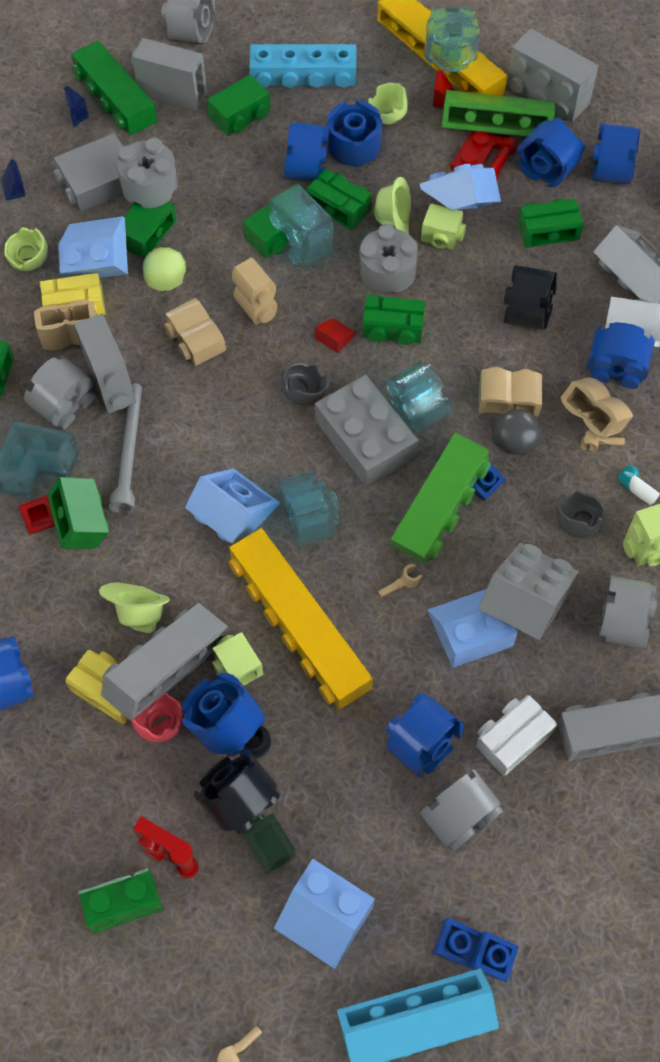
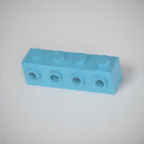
M250 44V75L264 88L268 86H285L288 88L295 86H312L315 88L321 86H338L341 88L356 86V44Z
M481 968L337 1010L350 1062H387L499 1029L493 993Z

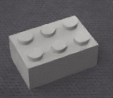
M530 28L512 46L506 86L514 93H520L529 99L555 101V115L558 118H565L573 122L590 104L599 65Z
M367 375L360 377L315 403L316 423L365 487L370 486L417 458L419 440Z
M519 543L493 574L478 609L540 640L563 606L579 571L573 569L568 562L562 559H553L543 554L534 545Z

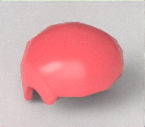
M165 693L132 720L134 731L146 741H169L181 731L184 712L180 702L169 696L168 693ZM158 717H168L153 728V723Z

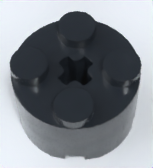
M515 265L511 277L513 286L507 287L504 295V305H509L505 311L504 323L544 330L547 328L554 305L551 303L553 295H556L557 273Z
M247 749L237 751L240 757L234 760L226 756L216 763L200 780L201 792L195 791L194 793L195 799L223 831L235 830L237 834L247 831L254 823L253 818L263 809L273 806L280 797V794L276 791V782Z

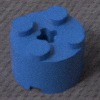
M355 101V104L346 105L347 102L336 105L328 115V151L335 160L343 164L361 167L375 159L381 150V115L376 107L367 102Z
M553 118L552 121L548 120L539 123L519 145L517 154H520L521 159L518 161V164L527 177L534 181L540 178L549 183L547 187H556L561 184L579 163L585 146L566 127L562 119Z
M290 122L284 178L307 182L317 180L325 168L319 166V164H325L327 146H322V143H328L329 126Z
M601 123L598 133V140L601 143H595L593 160L598 161V164H594L592 180L631 184L636 166L635 160L639 147L640 128Z
M610 323L609 328L602 329V325L597 327L587 362L591 378L605 383L610 378L621 381L620 384L623 387L638 388L639 382L644 381L648 376L655 344L653 336L651 335L649 339L644 335V329L628 323Z
M15 636L0 639V711L29 701V698L34 697L31 687L32 682L26 666L22 664L21 653Z
M221 673L217 674L219 679L211 682L205 679L190 691L183 702L182 709L185 712V717L182 718V722L209 752L227 754L232 757L238 754L237 751L244 748V744L252 738L257 729L264 723L265 715L261 711L258 702L234 675Z
M420 693L414 698L410 704V709L403 717L396 716L387 726L386 732L390 735L387 742V750L419 778L422 777V771L429 775L453 751L454 748L450 745V742L454 736L460 740L464 732V723L434 698Z

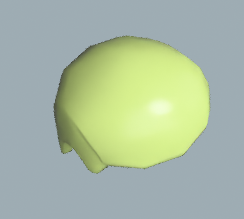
M398 83L382 84L376 88L375 97L373 99L368 98V103L378 109L382 125L395 124L407 113L408 99L406 90Z
M22 227L18 233L11 235L5 243L4 255L13 268L20 271H32L41 267L47 259L48 245L44 236L37 228L29 230Z
M159 247L153 249L143 261L144 280L149 287L155 290L170 291L182 284L186 272V261L180 252L172 248Z

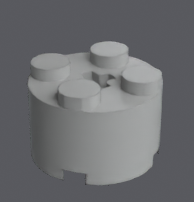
M168 0V2H164L161 15L163 19H166L168 39L206 43L214 26V23L210 22V13L215 14L214 0Z
M158 138L139 141L119 149L117 170L125 199L132 204L133 201L140 203L144 208H155L169 202L172 198V193L178 187L174 156L170 149L163 145L162 141Z
M388 224L382 225L378 230L368 234L360 245L359 272L362 282L372 291L386 294V292L398 293L407 289L413 283L416 275L417 242L406 232L395 229L392 225Z
M60 355V360L53 357L38 369L31 379V382L35 385L31 392L26 389L24 400L27 405L54 426L66 429L75 420L73 413L80 406L87 408L94 401L96 395L92 392L93 378L65 356Z
M610 575L602 606L601 620L603 622L602 626H599L597 640L645 649L649 638V629H647L649 618H654L657 599H655L657 586L651 585L649 582Z
M474 769L469 775L466 774L435 798L436 803L430 807L427 805L419 814L444 847L450 846L454 852L476 834L472 829L477 825L480 830L484 829L503 810L500 808L502 803Z

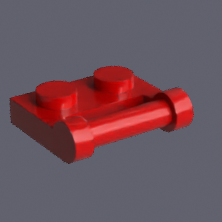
M471 131L452 161L450 170L454 171L455 167L465 164H471V166L483 164L484 166L490 154L496 148L500 151L490 168H494L496 180L498 181L499 172L510 154L513 155L517 150L518 143L511 137L503 139L488 132Z
M140 816L133 830L139 839L137 843L144 848L142 852L156 862L160 863L164 858L175 864L182 878L191 879L195 877L199 871V865L197 860L193 858L191 846Z

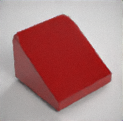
M438 70L436 71L433 106L444 108L446 91H454V88L444 72Z
M335 318L329 319L315 328V339L337 353L356 335L355 331Z
M47 495L18 505L29 535L55 526Z

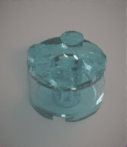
M435 8L432 10L426 24L424 49L425 57L430 64L432 61L442 71L457 72L468 68L469 63L476 60L481 27L471 8Z
M419 361L386 382V386L392 395L389 397L390 404L397 413L403 410L408 417L405 419V423L413 434L425 430L453 412V405L449 395L443 398L441 388L444 385L426 362L422 363V361Z

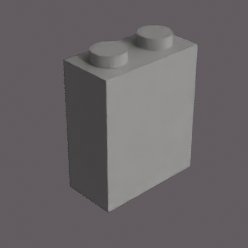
M142 38L138 47L134 48L131 54V64L135 72L134 81L151 99L198 111L207 94L203 54Z
M115 133L54 157L57 168L53 171L55 179L59 186L65 185L66 189L64 192L70 205L76 204L80 212L123 195L117 170L118 151L123 146Z
M100 314L74 323L87 366L108 414L136 404L125 361L104 315Z

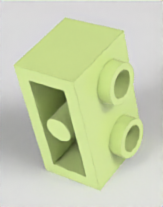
M660 504L636 511L623 541L626 555L629 558H634L637 566L646 563L649 566L660 564Z

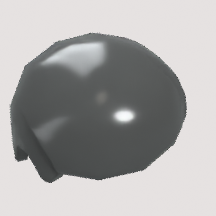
M292 363L282 373L281 388L284 395L299 406L313 405L323 397L328 389L329 376H322L317 365L308 366L304 363Z
M512 409L501 415L492 428L494 443L499 444L509 454L524 455L533 451L542 436L541 425L532 414L522 409Z
M578 490L569 497L562 494L556 506V515L560 527L568 534L576 537L588 536L597 532L603 527L606 511L604 505L594 495L584 494ZM584 514L580 521L574 520L575 516Z

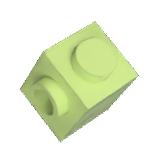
M430 203L422 224L421 241L432 244L438 249H454L456 241H462L465 234L466 225L462 224L463 212Z
M242 632L235 636L228 635L222 638L213 648L215 660L211 664L216 674H232L243 686L263 675L262 663Z

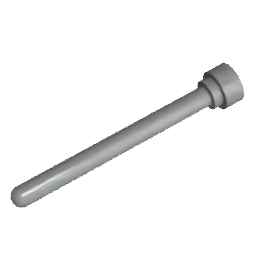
M138 383L132 384L136 404H132L127 408L118 488L114 489L109 500V509L119 513V507H127L126 513H132L135 505V496L132 490H130L142 394V387Z

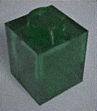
M273 813L267 817L262 814L253 818V825L243 833L245 842L265 875L296 857L295 848Z

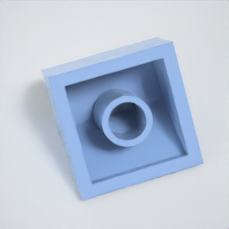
M123 216L69 224L58 244L60 274L72 277L99 273L100 278L128 274L125 218Z
M232 468L200 476L185 509L191 512L198 522L208 525L216 531L220 539L234 544L252 534L280 502Z
M486 589L427 610L452 668L514 646L518 633L516 628L478 609Z
M312 859L293 888L274 929L333 969H336L373 909L375 898Z

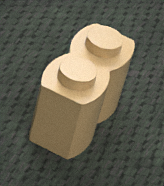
M251 257L234 267L232 281L236 285L234 299L254 324L257 325L261 322L267 323L271 321L277 312V302L274 300L276 285L255 259Z
M197 298L165 313L167 323L164 324L165 331L171 340H178L180 344L177 346L185 361L190 359L194 366H197L226 351L223 335Z
M79 300L65 306L48 305L35 310V326L42 348L45 350H60L72 344L81 346L74 323L97 316L94 302Z
M490 367L481 371L478 412L505 414L512 409H522L533 416L539 417L542 407V374L530 369L511 372L500 367Z
M591 377L572 381L561 396V401L567 410L578 417H582L586 426L594 434L603 438L620 433L633 417L631 410L624 402L611 397L608 389L600 381Z

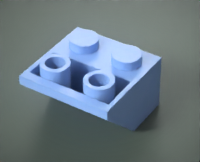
M483 164L457 166L454 168V172L447 174L446 172L429 175V181L420 183L421 190L451 210L477 209L501 202L494 168H483Z

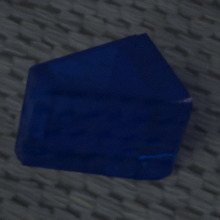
M65 86L64 91L73 127H76L89 117L85 98L72 88Z
M12 159L9 161L1 180L6 201L25 197L26 195L17 162Z

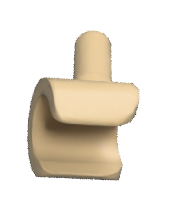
M588 430L585 436L582 437L580 448L586 450L587 444H589V451L596 452L599 444L624 445L625 439L617 437L603 438Z
M408 564L405 566L401 578L377 591L380 597L383 598L404 586L407 588L416 587L422 575L416 578H411L407 575L414 572L416 565Z
M255 1026L239 1042L221 1050L217 1062H240L237 1054L262 1034L261 1030Z

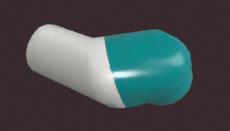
M627 465L619 472V483L648 505H652L657 500L660 493L639 478V471L636 467Z

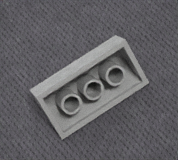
M616 225L594 250V253L600 258L598 261L599 265L609 273L614 272L619 277L617 280L618 284L628 292L632 290L638 296L636 300L660 304V252L640 232Z

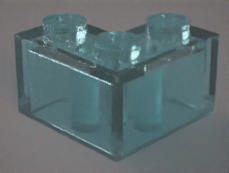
M298 183L270 200V221L276 229H281L287 235L289 242L288 256L294 265L300 264L307 271L333 255V219Z
M13 421L0 452V492L29 499L39 473L70 478L79 455L73 434Z
M314 470L278 481L279 495L299 547L335 536V525L339 524L336 510H339V503L335 492L328 491L324 480L318 481Z

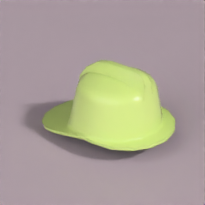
M397 177L393 185L380 189L376 198L374 215L381 225H392L396 229L409 234L411 194L407 181L403 177Z
M108 583L99 589L100 596L114 603L118 619L122 625L145 633L155 631L156 623L160 621L162 616L163 604L170 601L168 596L158 594L143 586L126 583Z

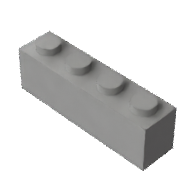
M200 603L196 604L189 611L183 610L167 628L161 627L158 629L150 641L143 646H136L119 665L115 663L106 670L103 675L104 681L101 696L132 721L214 654L213 648L226 636L228 626Z
M640 693L632 696L627 701L617 702V699H607L599 702L595 707L584 708L583 705H575L566 708L561 713L557 723L568 761L660 744V695L650 696L649 693Z

